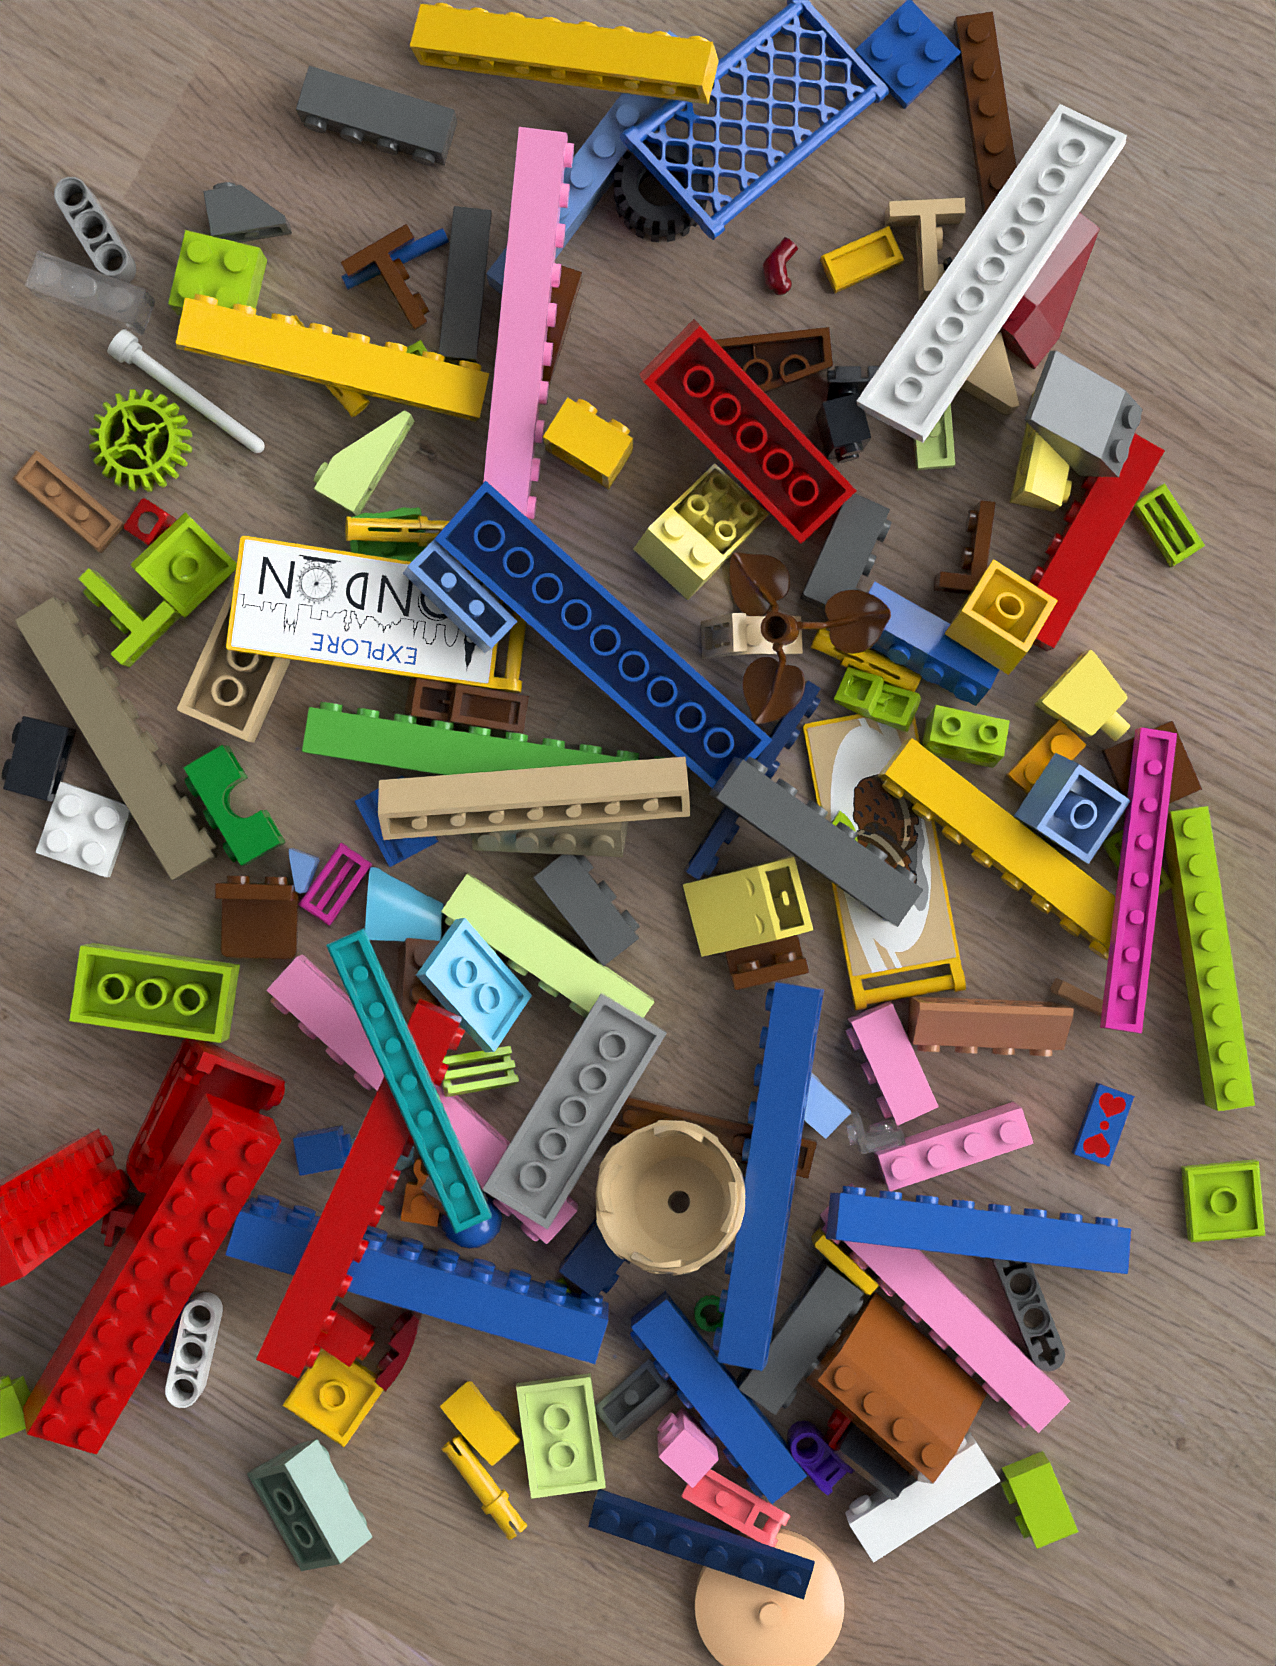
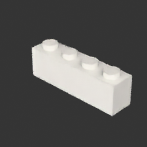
M969 1432L965 1435L955 1456L934 1484L919 1482L910 1474L898 1498L891 1500L879 1490L870 1497L863 1495L851 1503L850 1509L845 1514L850 1527L874 1563L1000 1482V1479Z

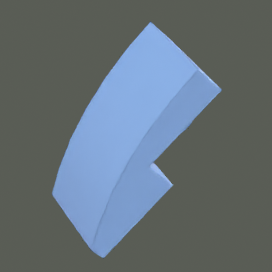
M812 1073L805 1121L826 1139L851 1114V1110L822 1085L820 1080Z

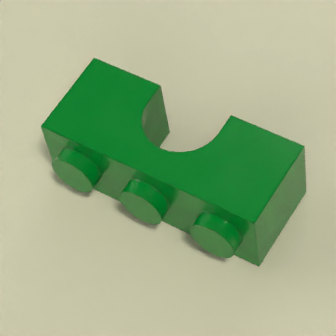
M221 745L183 767L188 775L184 778L187 788L195 798L201 797L207 807L203 814L214 830L220 829L226 840L222 843V846L233 863L238 861L241 866L248 865L286 843L267 810H260L247 818L238 816L232 810L230 794L236 785L248 779L230 746Z

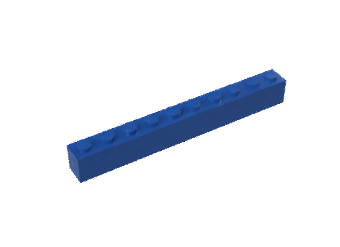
M775 982L774 989L769 988L767 992L765 1011L771 1012L768 1027H762L759 1048L765 1049L763 1064L757 1063L754 1074V1086L759 1087L757 1102L751 1101L748 1113V1123L753 1124L751 1139H745L742 1153V1161L748 1162L746 1177L743 1176L745 1184V1212L741 1227L735 1236L734 1252L729 1251L726 1258L725 1274L730 1275L728 1290H722L719 1303V1312L725 1313L723 1327L716 1328L713 1342V1350L719 1351L717 1360L719 1363L763 1371L768 1363L824 989Z

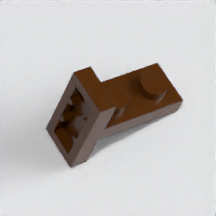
M405 224L340 263L349 279L376 264L415 331L427 324L424 315L430 311L420 293L416 292L412 295L405 281L410 276L401 260L397 258L392 261L390 257L391 254L414 241L412 232L408 225Z
M981 500L975 505L974 510L969 509L965 530L971 533L969 547L963 548L961 556V569L966 570V574L939 572L935 576L934 591L964 595L971 593L987 569L996 502Z

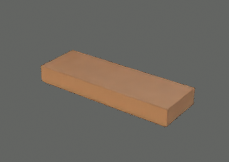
M37 450L12 478L100 553L108 547L124 528L122 521Z

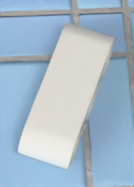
M202 1292L197 1294L184 1308L165 1387L167 1400L178 1408L191 1406L204 1391L223 1312L221 1300L213 1293ZM202 1305L210 1311L211 1319H199L194 1312L195 1306ZM194 1342L198 1344L202 1349V1356L194 1357L190 1355L186 1349V1343ZM186 1379L193 1384L194 1392H183L179 1388L178 1380Z

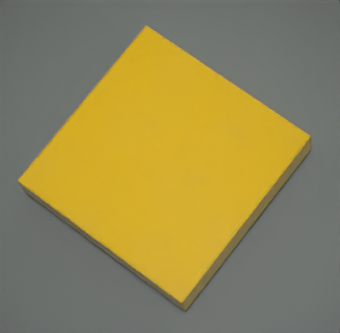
M321 1348L312 1369L307 1368L282 1406L345 1447L383 1392V1389L374 1382L377 1375L356 1360L348 1367Z

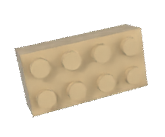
M233 581L177 710L238 738L254 743L291 660L226 649L234 589Z

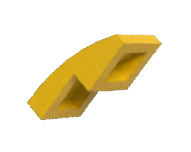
M467 1381L440 1405V1408L461 1434L491 1466L499 1462L522 1441L499 1411L493 1410L472 1381Z

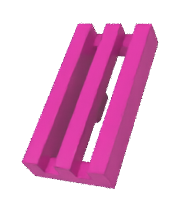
M340 843L298 905L330 926L373 863L348 848L344 843ZM343 854L349 857L316 906L311 904L310 902ZM355 863L359 864L361 867L328 915L324 913V908Z

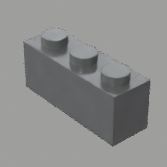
M855 493L840 506L800 599L825 610L827 601L833 595L845 590H859L856 586L861 574L868 577L877 556L871 554L876 540L883 543L892 524L891 521L886 519L890 511L889 508Z
M562 854L533 878L604 967L639 939L635 931L640 926L627 909L622 913L619 912L612 903L617 896L604 880L597 884L589 873L594 867L584 855Z

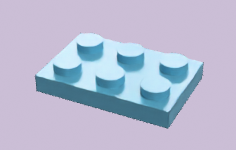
M466 918L455 919L416 974L448 1011L462 1017L460 1025L484 1052L496 1051L532 997L531 993Z

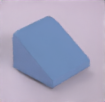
M289 848L288 853L295 892L300 894L306 893L311 886L319 865V857L295 848Z

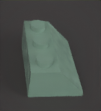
M318 1439L297 1444L247 1473L301 1571L341 1564L372 1538L364 1515L355 1507L348 1494L349 1490L346 1483L336 1473L330 1462V1455L327 1449L320 1444Z

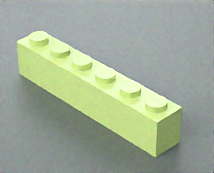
M470 873L466 874L441 911L448 916L444 922L449 926L453 924L455 919L466 918L495 953L498 950L510 958L507 962L508 966L523 976H526L529 971L541 979L538 983L540 988L554 997H557L559 993L563 994L572 1001L569 1007L585 1018L601 992L643 1018L654 1003L652 997L608 967H603L595 958Z

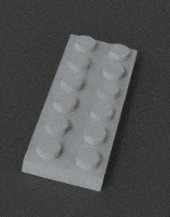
M601 992L482 1190L548 1229L667 1032Z

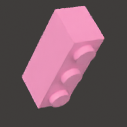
M883 1002L847 1019L851 1028L845 1030L854 1051L861 1049L866 1062L861 1064V1068L869 1085L877 1084L881 1097L876 1098V1101L885 1119L891 1117L898 1126L939 1107L891 1002Z

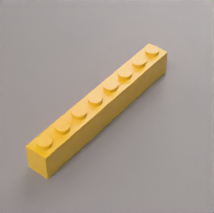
M436 3L435 5L420 4L410 42V48L420 65L702 104H709L719 62L713 42L700 36L680 38L673 37L662 31H653L651 34L635 32L624 26H617L611 29L598 27L586 21L579 22L578 24L565 23L553 17H543L542 19L527 18L516 12H508L505 15L489 13L487 10L473 7L470 10L453 8L445 3Z
M195 294L194 299L185 297L176 339L177 349L474 422L480 418L489 373L481 371L482 366L477 363L460 360L458 366L444 362L445 356L434 352L423 351L422 356L407 353L408 347L398 343L385 342V346L382 347L370 344V337L352 332H348L347 338L332 334L333 329L322 324L310 323L309 328L294 325L295 319L289 316L272 313L270 319L256 315L257 310L246 305L234 304L233 309L218 306L217 299L206 295Z
M913 738L904 740L878 774V777L885 781L882 787L894 797L901 799L904 796L914 804L912 810L919 817L927 822H930L932 819L944 827L941 833L957 845L963 842L973 850L971 856L978 863L986 868H990L992 865L1003 873L1000 879L1016 891L1022 888L1032 896L1030 902L1036 908L1046 914H1049L1050 911L1062 919L1059 925L1075 937H1078L1079 934L1084 936L1091 942L1088 947L1095 954L1107 960L1115 896Z

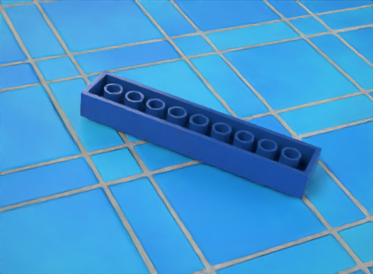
M487 481L480 486L435 537V540L674 755L686 757V765L712 789L734 757L745 761L749 756L756 759L772 741L766 733Z
M258 1195L257 1198L252 1197L242 1207L236 1217L225 1255L294 1275L320 1217L315 1216L316 1211L308 1207L296 1205L291 1209L279 1205L280 1201L271 1196ZM367 1227L362 1238L369 1241L360 1264L352 1261L347 1271V1274L353 1277L347 1290L348 1292L596 1364L609 1316V1303L603 1301L604 1297L598 1294L594 1299L584 1290L581 1294L575 1292L568 1293L566 1292L568 1286L561 1282L546 1280L544 1284L531 1280L532 1276L521 1270L511 1269L507 1273L495 1269L496 1265L487 1260L474 1259V1262L460 1259V1254L453 1250L438 1248L436 1252L423 1248L424 1243L419 1240L403 1237L399 1241L387 1237L388 1233L382 1229Z

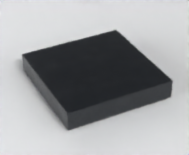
M852 1421L850 1422L833 1453L891 1500L898 1498L910 1473Z

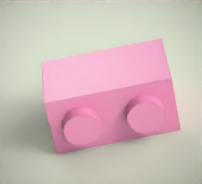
M683 1407L676 1415L672 1412L669 1413L657 1428L659 1431L657 1434L659 1458L693 1488L719 1460L716 1439H712L703 1429L702 1425Z

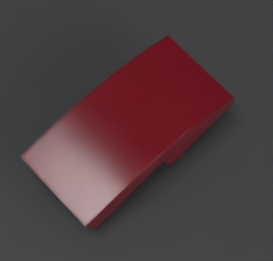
M404 1311L390 1327L394 1333L388 1344L397 1352L395 1353L390 1349L378 1362L376 1367L380 1371L374 1381L385 1392L395 1381L410 1355L418 1335L422 1313L413 1311L409 1315Z

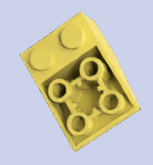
M714 463L645 531L633 550L689 600L763 522L769 513Z
M794 856L682 884L701 957L813 931Z

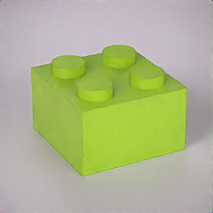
M185 230L168 305L177 315L181 316L185 297L194 299L195 294H201L217 299L218 306L233 309L234 304H241L256 309L267 258L259 247Z

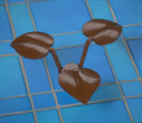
M733 553L730 561L729 578L734 601L738 608L748 616H764L766 614L761 623V633L768 642L773 643L772 649L776 651L779 657V661L772 657L758 658L750 663L744 673L743 693L753 722L764 724L778 720L793 710L800 702L805 690L804 674L797 666L785 665L786 655L782 648L783 645H789L797 639L799 630L830 628V640L837 649L850 654L861 653L871 648L880 638L891 618L889 607L881 599L870 593L859 590H845L833 595L827 601L825 612L829 621L797 622L794 617L778 612L779 605L776 602L783 599L790 588V575L786 566L777 558L765 554Z

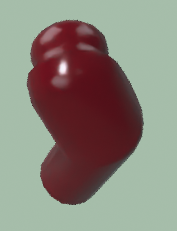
M787 237L781 240L763 263L765 284L769 290H773L778 296L785 295L791 289L792 281L787 277L786 263L798 251L796 244Z

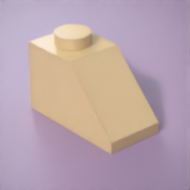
M1000 332L997 333L961 389L1007 415L1013 413L1020 405Z

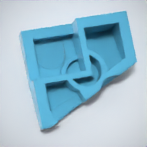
M370 867L365 932L369 940L404 941L406 938L440 941L443 938L444 913L441 911L444 908V903L421 893L413 886L401 882L378 867Z

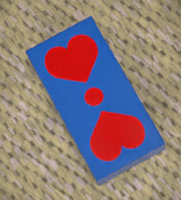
M1096 1082L1072 1153L1110 1167L1135 1096Z

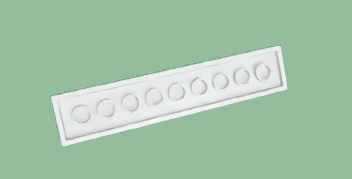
M1061 104L1058 106L857 400V406L865 410V413L924 443L1125 146L1127 135Z

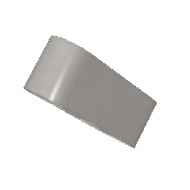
M76 177L61 179L54 189V198L95 267L110 283L115 285L128 284L134 279L136 274L135 261L97 198L82 180ZM83 193V199L78 205L69 206V200L73 194ZM103 225L101 235L94 239L88 238V233L93 226ZM123 257V263L118 270L108 271V264L113 258Z

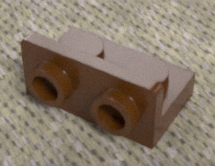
M797 935L725 952L732 985L735 990L809 973L807 960L802 955Z

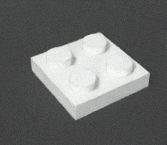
M60 782L36 853L104 877H110L132 814L123 802L66 782Z

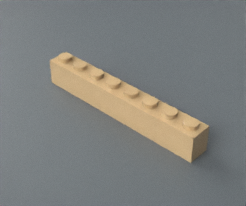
M686 757L379 780L378 817L383 840L690 816Z

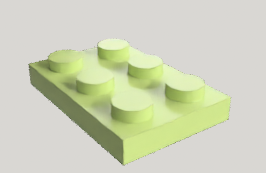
M591 1373L517 1383L516 1391L531 1499L605 1489L606 1481Z

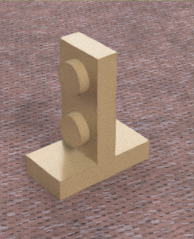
M965 198L889 201L885 210V227L915 226L919 300L927 299L945 273L944 265L938 264L937 250H942L943 231L941 226L936 227V225L960 224L966 213Z
M731 613L701 621L702 659L742 655H777L776 651L772 649L773 643L768 642L761 633V623L765 616H746V613ZM792 616L797 622L801 621V616ZM799 630V635L793 643L783 645L782 648L785 655L803 654L802 630Z

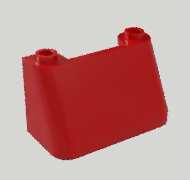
M184 1038L127 1157L126 1171L136 1189L140 1192L148 1193L205 1093L259 1113L261 1109L269 1111L273 1106H278L281 1103L285 1093L284 1085L286 1082L284 1079L208 1041Z

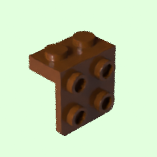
M227 875V882L215 883V899H222L221 953L223 956L291 959L296 956L299 893L295 892L294 884H288V877L265 876V883H250V876Z

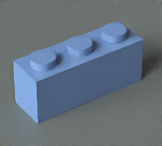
M433 540L403 572L484 653H487L518 622L436 540Z

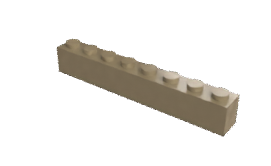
M52 597L14 620L170 879L179 880L218 857L213 849L217 847L213 835L206 827L201 829L194 818L198 814L196 807L187 795L182 797L175 786L178 778L168 763L162 765L155 753L159 750L155 739L147 730L142 732L136 722V719L140 716L135 706L128 698L123 700L116 689L120 685L118 678L109 666L104 668L96 656L101 653L100 649L90 634L84 636L77 624L81 621V618L74 606L69 601L64 603L63 600Z

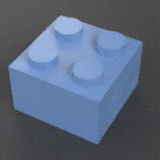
M1055 753L1014 817L1066 852L1089 864L1131 800L1080 764Z

